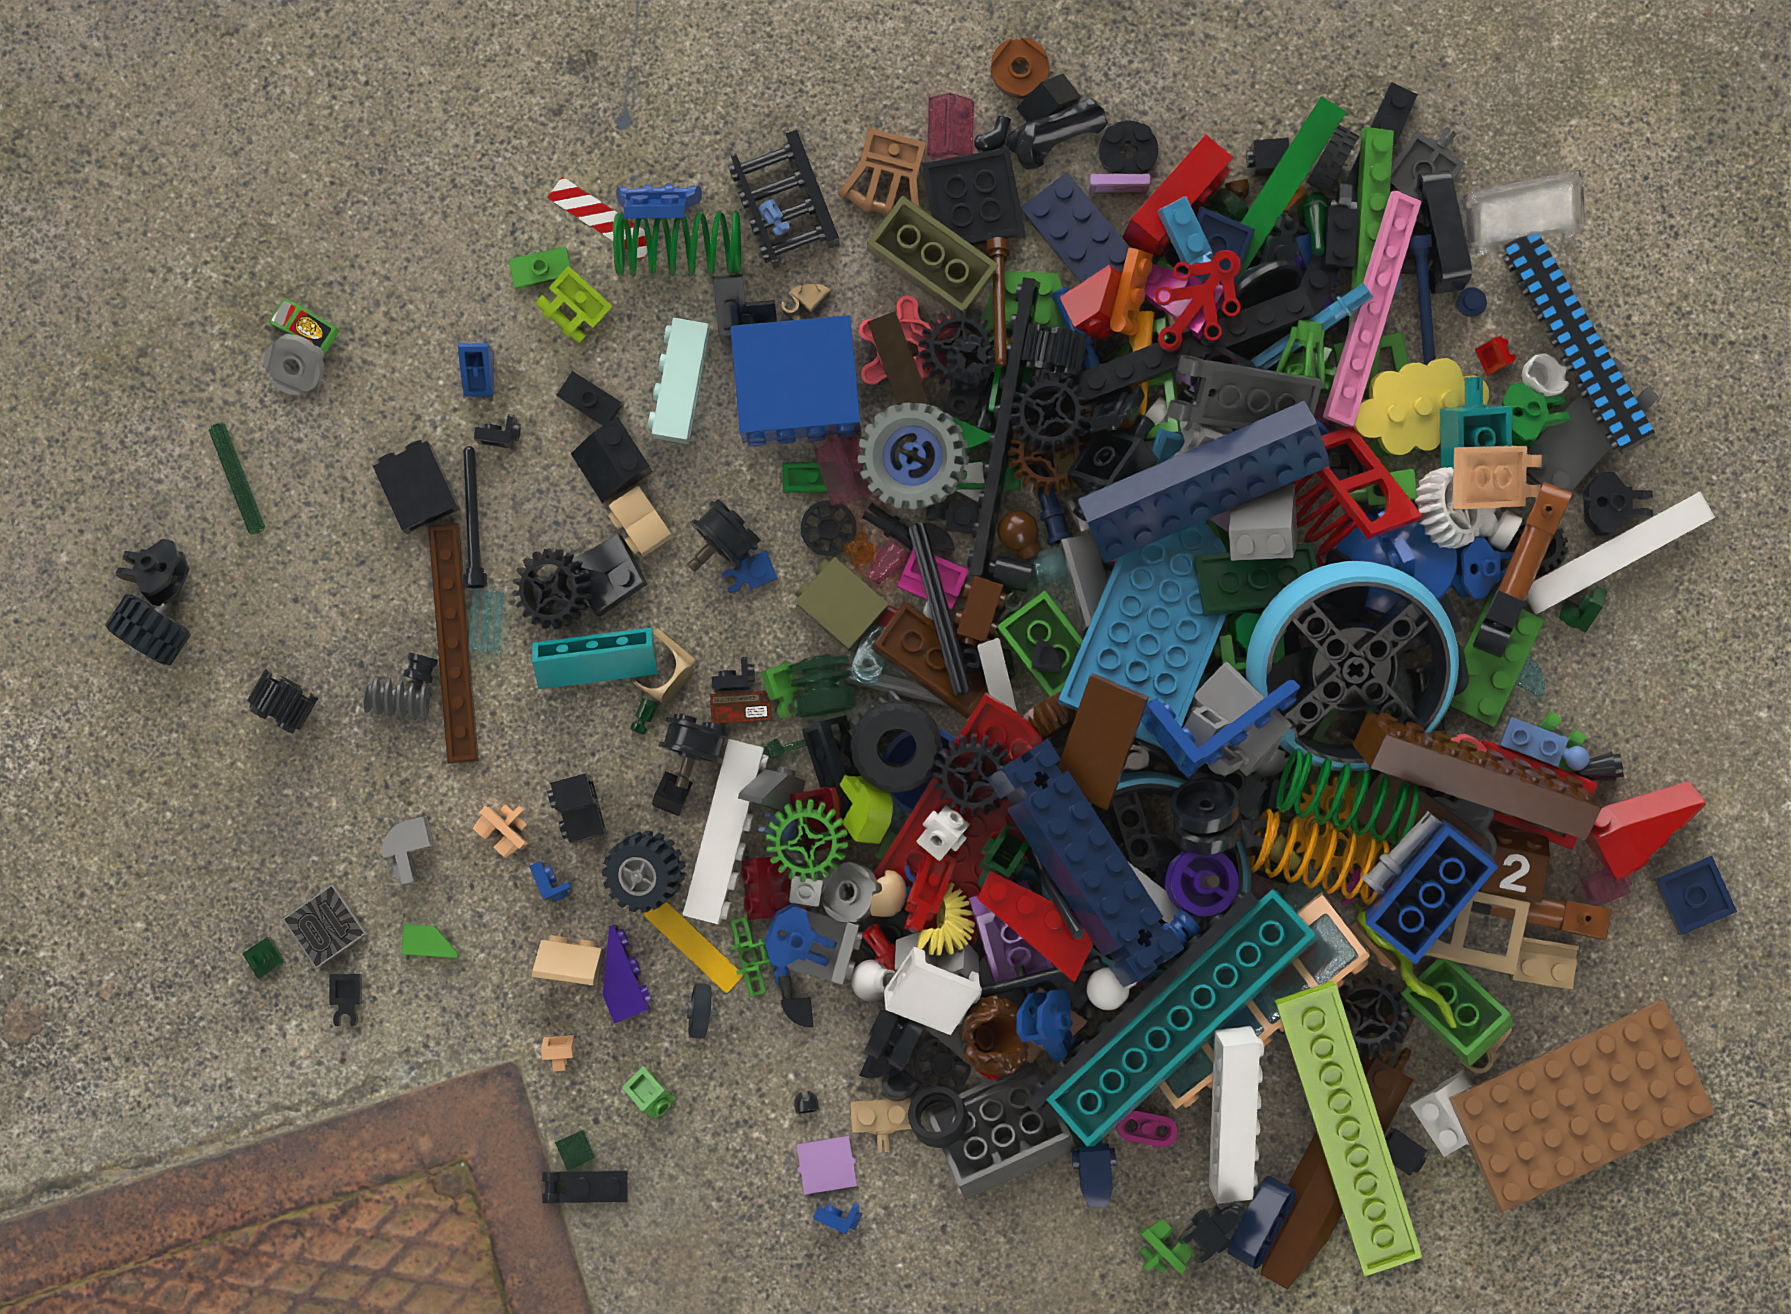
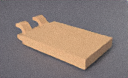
M1527 446L1454 447L1453 509L1526 506V497H1537L1541 490V485L1526 484L1527 467H1542V455L1527 454Z

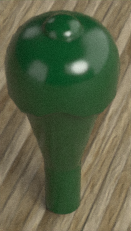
M1311 192L1304 195L1298 205V216L1305 223L1312 240V252L1315 256H1321L1325 252L1323 235L1326 226V210L1330 203L1329 198L1320 192Z

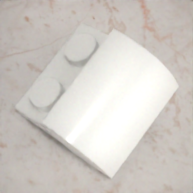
M1465 1070L1440 1083L1437 1088L1410 1104L1444 1157L1466 1144L1469 1145L1449 1100V1097L1475 1086Z

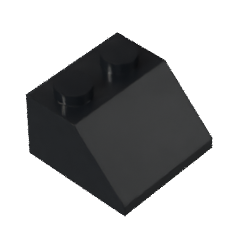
M618 417L591 433L571 453L602 504L653 472Z

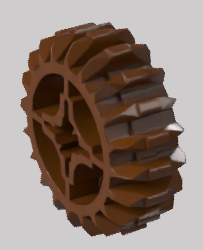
M1039 416L1038 420L1036 421V426H1033L1030 421H1026L1030 429L1034 432L1038 427L1037 424L1040 419ZM1048 416L1047 420H1051V417L1053 418V416ZM1053 426L1043 436L1049 437V434L1059 436L1068 429ZM1024 431L1015 434L1019 438ZM1078 433L1075 434L1078 440H1080L1082 436ZM1030 438L1024 443H1021L1019 439H1011L1010 445L1016 449L1009 450L1008 457L1016 460L1009 463V468H1020L1014 474V478L1017 480L1023 476L1025 477L1022 483L1023 488L1033 483L1032 492L1037 494L1039 486L1045 487V496H1049L1050 487H1054L1057 495L1061 494V484L1068 490L1072 489L1073 485L1067 474L1068 470L1059 475L1057 462L1066 458V455L1073 454L1074 463L1087 442L1082 441L1078 445H1074L1071 440H1068L1069 451L1067 452L1063 450L1062 444L1056 445L1058 452L1057 455L1053 456L1051 466L1050 461L1042 458L1043 454H1040V448L1031 452L1030 456L1024 457V448L1031 440ZM1047 446L1046 449L1051 450V446ZM1028 466L1043 467L1050 477L1037 475Z
M1061 691L1036 705L1023 716L1034 727L1043 741L1073 725L1077 711L1057 703Z

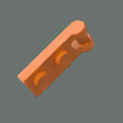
M1128 248L1110 320V327L1113 331L1129 336H1134L1139 332L1140 323L1137 317L1140 306L1145 298L1144 289L1147 277L1152 270L1153 254Z

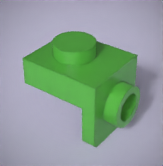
M1228 630L1220 631L1212 649L1214 659L1219 658L1220 667L1225 662H1228L1240 674L1246 673L1247 656L1234 658L1231 634Z

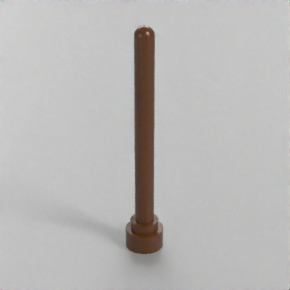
M994 237L986 242V256L999 264L993 274L995 364L998 367H1003L1007 363L1004 262L1010 255L1009 241L1002 237Z

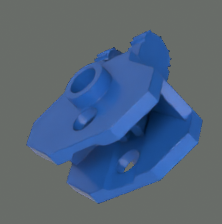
M1475 537L1474 541L1468 545L1456 548L1457 563L1460 562L1461 571L1458 572L1456 570L1451 587L1460 597L1486 598L1494 583L1501 582V578H1503L1507 568L1500 569V560H1510L1514 552L1494 551L1485 538Z
M795 903L776 912L764 938L770 963L780 968L798 959L803 961L808 959L827 966L829 959L820 953L811 951L813 941L829 949H835L837 944L835 940L817 933L815 928L810 927L805 907ZM780 930L787 931L783 936L777 935Z
M1050 990L1047 994L1046 992L1029 993L1017 1012L1016 1032L1021 1041H1034L1036 1046L1043 1045L1051 1059L1060 1062L1067 1056L1068 1052H1066V1049L1068 1050L1075 1043L1070 1031L1073 1022L1070 1019L1071 999L1067 991ZM1029 1008L1032 1010V1016L1029 1014Z

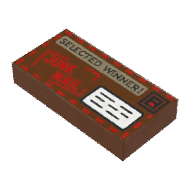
M767 691L710 694L712 723L733 724L772 721L771 700Z

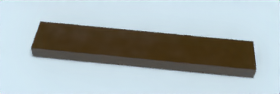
M894 311L868 321L897 404L922 403L931 406L897 312ZM915 434L909 435L912 442L917 440ZM930 442L927 444L930 451V459L920 457L917 454L919 449L915 451L918 460L927 464L921 468L924 475L932 468L935 460L934 448Z

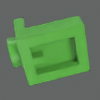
M644 1066L622 1086L623 1090L641 1111L653 1119L666 1113L671 1103L675 1100L674 1095L667 1091Z

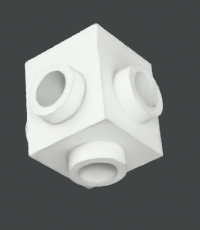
M946 805L939 814L933 811L922 824L927 829L916 842L940 861L950 848L956 852L967 838L963 835V832L970 824L958 812L953 811Z

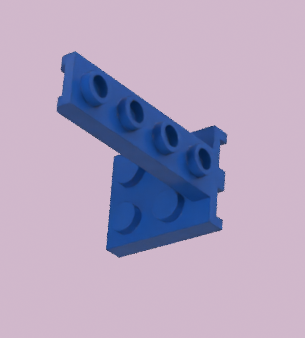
M1288 680L1198 748L1194 744L1196 740L1193 734L1186 727H1180L1175 721L1176 715L1167 703L1162 704L1158 698L1147 704L1141 721L1188 779L1206 762L1210 766L1224 755L1222 750L1232 744L1233 747H1236L1249 736L1246 732L1254 726L1258 729L1265 726L1273 718L1270 714L1278 708L1282 711L1289 708L1296 702L1295 696L1300 686L1294 680Z

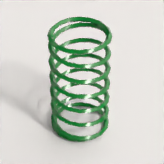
M720 210L714 217L711 243L707 220L701 211L694 218L692 239H690L686 216L675 218L672 241L667 218H655L651 238L647 218L635 219L632 236L628 218H624V213L617 212L614 216L613 250L615 271L618 277H621L624 273V229L628 248L630 275L632 277L636 275L637 247L641 220L647 244L649 273L652 277L656 275L660 221L663 224L669 274L672 277L676 273L680 220L685 238L688 272L691 276L695 274L700 220L704 235L708 273L711 276L715 273L719 221L721 222L727 271L730 275L734 273L740 274L741 229L740 216L737 210L732 214L731 245L726 218Z
M1300 748L1292 752L1284 768L1277 793L1276 804L1280 813L1289 810L1294 805L1297 816L1303 819L1314 810L1315 820L1320 825L1329 821L1333 816L1334 825L1339 831L1352 823L1353 830L1357 836L1360 837L1371 829L1375 841L1379 843L1390 835L1395 847L1412 829L1419 806L1420 792L1417 784L1414 783L1409 786L1408 782L1404 781L1397 791L1388 829L1381 837L1377 834V818L1383 808L1390 786L1388 775L1383 776L1378 785L1372 815L1368 824L1362 831L1358 829V812L1370 782L1371 773L1368 769L1363 771L1359 779L1352 812L1343 825L1339 824V805L1351 775L1349 763L1344 765L1340 773L1333 805L1327 815L1321 819L1319 815L1320 798L1327 784L1332 766V761L1329 757L1324 760L1320 769L1314 798L1306 811L1302 813L1300 810L1301 791L1310 771L1313 756L1309 751L1303 758V752ZM1297 757L1294 778L1286 800L1282 805L1288 775ZM1414 789L1409 820L1403 835L1397 841L1400 818L1406 801Z

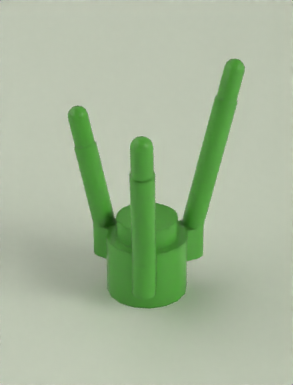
M1298 320V327L1291 326L1290 338L1276 372L1283 371L1296 339H1299L1298 345L1306 347L1304 376L1310 377L1313 347H1316L1317 344L1318 379L1323 381L1321 390L1325 389L1323 347L1325 330H1322L1323 323Z

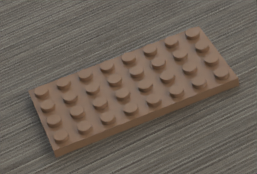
M1664 1000L1648 1005L1449 1097L1499 1212H1505L1715 1113Z

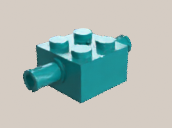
M1483 377L1464 378L1465 404L1462 407L1440 409L1441 468L1451 467L1454 469V447L1512 446L1511 407L1483 404Z

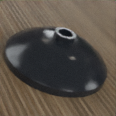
M1275 260L1247 269L1234 283L1236 299L1241 306L1240 311L1298 289L1303 277V272L1299 265L1290 260ZM1229 302L1226 304L1225 309L1229 313H1234L1237 310V305L1234 302Z

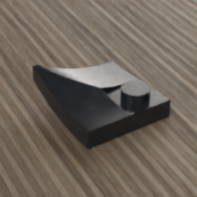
M618 533L598 546L573 558V562L577 560L583 561L582 566L579 568L580 571H589V575L584 577L585 582L591 581L593 583L591 587L586 588V592L591 593L593 596L591 599H587L594 614L599 617L648 585L623 536Z

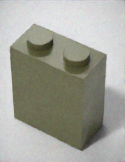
M834 557L830 562L825 559L815 571L818 576L811 584L806 581L797 590L795 595L798 598L795 604L850 652L889 608V604Z

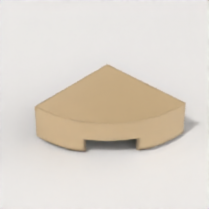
M821 284L799 285L789 292V296L797 298L799 304L812 314L828 296L830 289Z

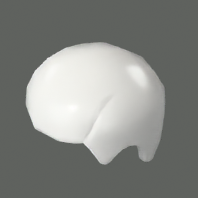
M1546 353L1532 356L1523 368V383L1537 394L1544 393L1545 397L1556 396L1569 386V381H1565V367L1560 365L1554 357Z

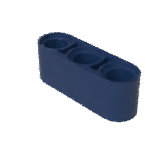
M1272 1176L1265 1177L1231 1239L1233 1242L1228 1247V1254L1253 1269L1259 1268L1296 1200L1297 1191Z

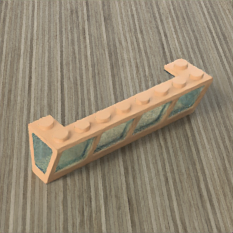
M1323 892L1319 893L1297 911L1319 935V938L1221 1029L1251 1026L1257 1038L1262 1039L1263 1047H1265L1272 1040L1269 1036L1278 1028L1281 1032L1284 1031L1274 1000L1333 980L1337 988L1345 983L1342 980L1344 976L1351 971L1355 975L1369 964V948ZM1215 1035L1159 1086L1175 1109L1182 1104L1187 1108L1200 1097L1198 1094L1202 1088L1207 1086L1211 1089L1213 1087Z

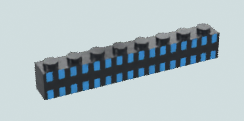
M1535 228L1504 245L1505 255L1502 257L1504 264L1509 272L1515 270L1520 280L1516 283L1524 297L1530 296L1534 306L1531 307L1534 316L1539 323L1544 321L1549 331L1545 333L1553 348L1559 346L1564 356L1560 360L1568 373L1573 371L1577 377L1578 382L1575 383V386L1583 399L1588 397L1593 407L1590 408V412L1598 425L1603 422L1608 433L1605 434V438L1612 450L1618 448L1621 455L1654 438L1655 431L1538 230Z

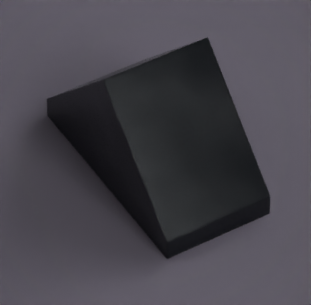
M1060 74L1042 81L1019 104L1016 110L1026 122L1059 113L1080 99L1081 96L1064 74Z

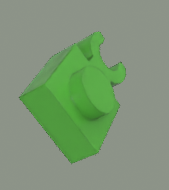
M791 662L760 672L769 699H778L777 713L781 719L790 716L788 705L792 707L794 714L803 711L800 700L795 698L793 692L800 690Z

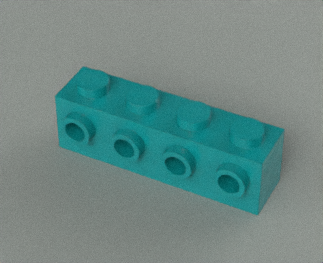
M652 627L532 643V664L538 689L658 674L657 653Z

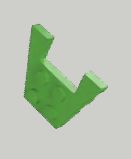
M1004 271L1006 331H1010L1012 315L1017 314L1019 302L1015 301V294L1018 284H1022L1023 277L1033 278L1041 283L1033 324H1040V328L1045 329L1046 327L1065 328L1056 304L1051 297L1052 293L1063 288L1058 273ZM993 289L980 320V323L985 319L988 321L984 331L994 329Z

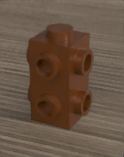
M974 576L972 583L966 582L961 599L967 602L963 612L957 611L953 624L954 628L958 629L956 636L962 638V644L978 648L977 646L986 642L987 638L993 640L998 622L992 621L995 610L1002 611L1007 595L1001 592L1002 584Z

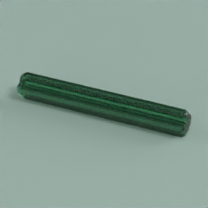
M223 422L213 424L208 431L248 533L251 535L258 534L265 529V524L227 427Z

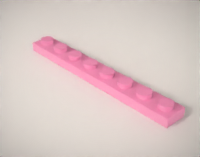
M1399 191L1390 192L1363 281L1373 298L1354 311L1323 414V418L1346 427H1353L1422 202Z

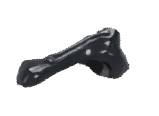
M1086 98L1077 105L1059 113L1032 120L1019 126L1007 136L1006 147H1009V150L1017 155L1023 168L1026 170L1037 169L1044 164L1045 157L1055 145L1080 134L1101 132L1108 124L1104 108L1093 98Z

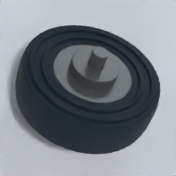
M696 983L693 987L691 1001H688V1007L682 1006L681 1012L687 1013V1019H689L688 1034L691 1038L704 1039L707 1034L709 1021L712 1020V1015L718 1016V1010L713 1009V1003H711L712 990L709 984Z

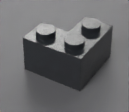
M584 773L550 783L552 790L547 791L551 808H555L558 813L562 814L563 821H559V828L563 839L568 838L569 843L574 844L607 835L592 776Z

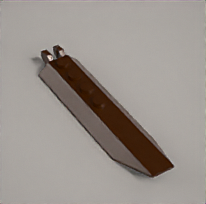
M1387 1047L1384 1048V1058L1378 1054L1377 1058L1373 1057L1370 1060L1365 1052L1360 1057L1383 1134L1387 1131L1413 1082L1412 1078L1401 1072L1412 1052L1407 1047L1399 1053L1393 1067L1384 1063L1392 1052ZM1317 1131L1288 1183V1186L1297 1191V1197L1262 1263L1260 1273L1287 1290L1327 1243L1343 1213Z

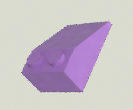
M1027 880L1016 883L1032 891ZM978 896L969 898L994 983L1015 978L1014 966L1018 964H1023L1028 974L1054 967L1042 954L977 900Z

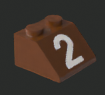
M1489 825L1487 829L1493 834L1497 843L1493 859L1498 868L1482 885L1481 892L1541 903L1550 858L1548 837L1536 833L1521 832L1506 827Z

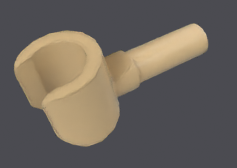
M792 297L796 305L793 310L786 309L784 302H782V309L787 317L792 318V320H801L799 315L801 308L797 298Z

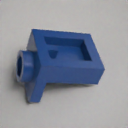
M539 861L529 866L544 900L551 898L554 903L570 896L568 890L574 888L571 882L554 888L552 883L557 880L550 865L545 867L544 863Z
M854 1202L847 1218L841 1216L843 1213L841 1209L827 1203L825 1208L818 1206L813 1219L847 1234L849 1228L856 1229L862 1213L858 1212L860 1204Z

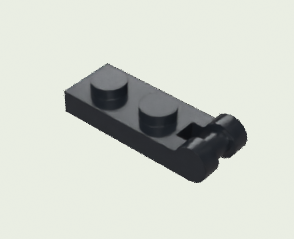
M628 1170L542 1172V1181L545 1182V1193H542V1203L628 1202ZM557 1181H566V1192H557Z

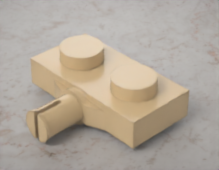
M911 1098L903 1101L873 1100L850 1102L852 1133L869 1132L877 1135V1153H883L882 1141H884L885 1153L890 1152L889 1134L897 1130H912L908 1119Z

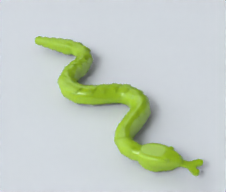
M1355 903V906L1360 911L1357 919L1370 939L1378 946L1391 951L1401 963L1400 973L1407 986L1417 994L1433 1000L1441 1009L1440 1011L1450 1027L1455 1028L1456 1023L1451 1011L1452 1009L1443 996L1433 987L1417 979L1413 972V962L1366 924L1365 911H1362L1363 907Z

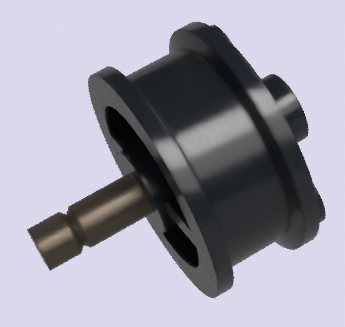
M719 499L715 502L711 501L708 504L710 509L699 520L693 519L690 522L707 543L695 555V558H692L686 564L694 573L715 552L738 569L741 566L739 560L750 549L756 550L759 547L758 543L761 541L749 528L746 530L743 526L745 521L734 510L730 511Z
M674 714L673 718L666 717L665 722L669 726L664 742H659L658 747L676 752L679 756L683 757L675 786L687 789L695 760H705L718 764L723 763L720 753L724 740L729 739L730 734L725 733L726 726L712 722H703L702 725L696 724L697 718L685 714Z

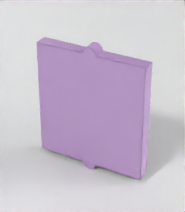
M849 1136L797 1144L800 1164L797 1171L801 1173L804 1195L857 1186L854 1170L856 1159L852 1157Z

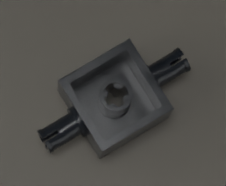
M1139 414L1127 434L1116 430L1105 432L1104 429L1094 432L1068 470V476L1086 496L1155 466L1159 459L1144 442L1151 429L1154 428L1155 423L1147 416ZM1078 504L1074 508L1073 513L1081 520L1086 521Z

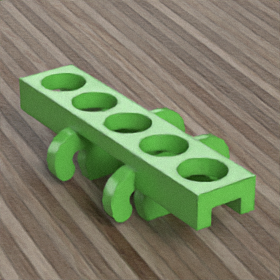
M747 916L731 920L730 923L736 945L730 946V950L738 948L743 967L742 970L736 971L737 975L744 973L750 997L766 993L759 966L764 963L765 967L770 966L765 941H763V938L758 939L759 943H753ZM737 922H744L746 930L744 933L737 932ZM742 936H747L748 941L740 943L739 939ZM759 946L763 961L758 962L757 954L755 951V947ZM746 951H751L754 954V960L750 963L743 960V953ZM756 970L757 975L749 977L748 972ZM754 980L759 981L761 990L758 992L752 990L751 982Z

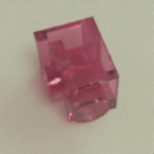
M1606 868L1580 878L1590 905L1598 907L1629 894L1628 886L1632 885L1630 875L1616 882ZM1608 879H1612L1615 885L1613 890H1609L1606 887Z

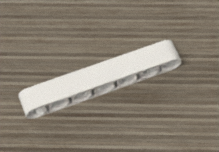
M1698 492L1534 581L1526 600L1536 615L1715 518L1702 493Z

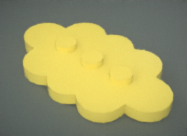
M1449 358L1435 359L1429 362L1427 366L1420 362L1408 363L1399 372H1380L1370 382L1369 399L1361 401L1353 427L1363 438H1377L1380 447L1391 455H1404L1413 448L1420 451L1433 450L1441 443L1440 409L1462 407L1465 404L1464 378L1477 376H1463L1460 366ZM1483 380V404L1487 405L1489 389Z

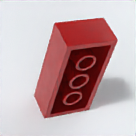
M1205 135L1130 219L1122 236L1124 241L1131 248L1153 254V256L1156 254L1160 257L1167 249L1170 238L1157 210L1186 196L1196 215L1198 208L1205 206L1206 200L1211 193L1216 194L1225 183L1224 179L1231 172L1228 166L1233 156L1209 136Z

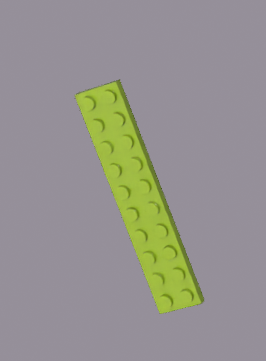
M1333 980L1274 1000L1364 1277L1422 1258L1336 983Z

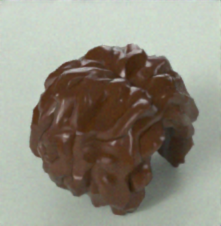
M998 996L980 998L972 1006L964 1021H962L961 1038L966 1043L963 1051V1057L966 1062L985 1074L1010 1075L1027 1061L1028 1042H1022L1016 1032L1019 1004L1013 1003L1006 997L1000 999Z

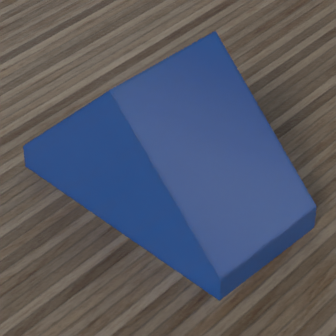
M458 343L463 396H493V349L488 343Z

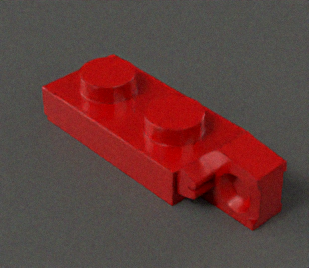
M927 850L925 851L906 902L905 910L910 913L905 923V929L913 933L921 932L925 921H931L933 916L938 913L957 862L956 858L945 854L939 861Z

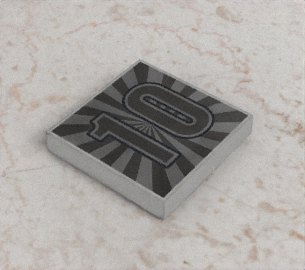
M334 884L282 919L316 969L368 934Z

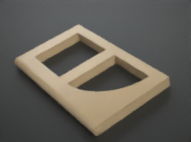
M1477 891L1457 915L1451 945L1437 939L1424 955L1515 975L1517 973V964L1530 903ZM1473 901L1516 910L1506 957L1463 947Z

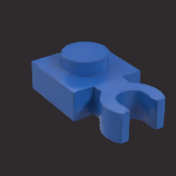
M767 550L739 561L741 570L728 569L721 574L723 579L729 576L736 578V584L727 588L729 593L739 591L742 584L746 582L750 590L778 579Z

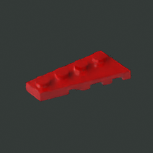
M990 871L977 900L1070 980L1075 982L1094 944L1082 924L1080 923L1085 934L1079 939H1074L1052 901Z

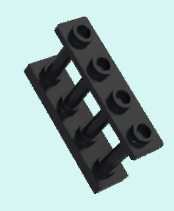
M797 129L786 133L787 143L783 144V148L741 164L737 154L734 153L730 155L732 164L728 165L733 181L739 180L743 191L738 192L744 209L750 207L753 218L749 219L752 231L755 236L760 234L764 245L759 246L765 263L771 261L773 269L779 267L776 256L820 240V242L826 241L829 249L840 245L839 236ZM786 159L788 161H795L798 170L793 171L794 175L752 191L750 190L745 177L746 174ZM799 186V188L805 187L808 197L804 198L802 203L781 210L783 217L780 221L785 222L809 213L810 215H816L819 224L815 225L813 230L772 245L766 229L775 225H768L764 217L761 218L755 202Z

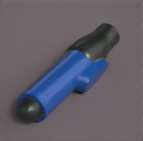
M776 966L773 969L775 983L779 985L783 999L793 998L792 979L789 968L787 966L783 968Z

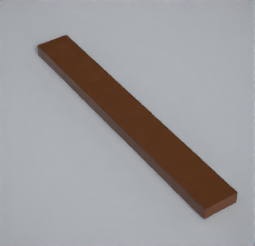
M458 523L428 526L447 763L479 761L465 588L463 586L460 526Z

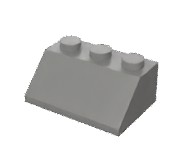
M1092 534L1062 539L1058 546L1083 633L1087 632L1111 575L1110 569H1104L1101 554Z
M1225 662L1194 694L1186 717L1189 718L1192 711L1207 705L1231 724L1263 700L1264 697L1228 662ZM1277 710L1270 714L1273 718L1260 729L1254 726L1246 732L1249 736L1238 746L1233 747L1232 744L1227 746L1229 750L1243 759L1239 769L1246 776L1271 759L1292 727V724Z

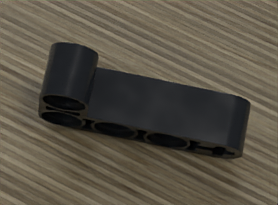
M1449 170L1419 174L1417 176V191L1419 200L1422 201L1420 206L1426 233L1432 234L1433 247H1430L1433 263L1429 268L1430 291L1432 294L1462 291L1471 279L1472 265L1452 174Z

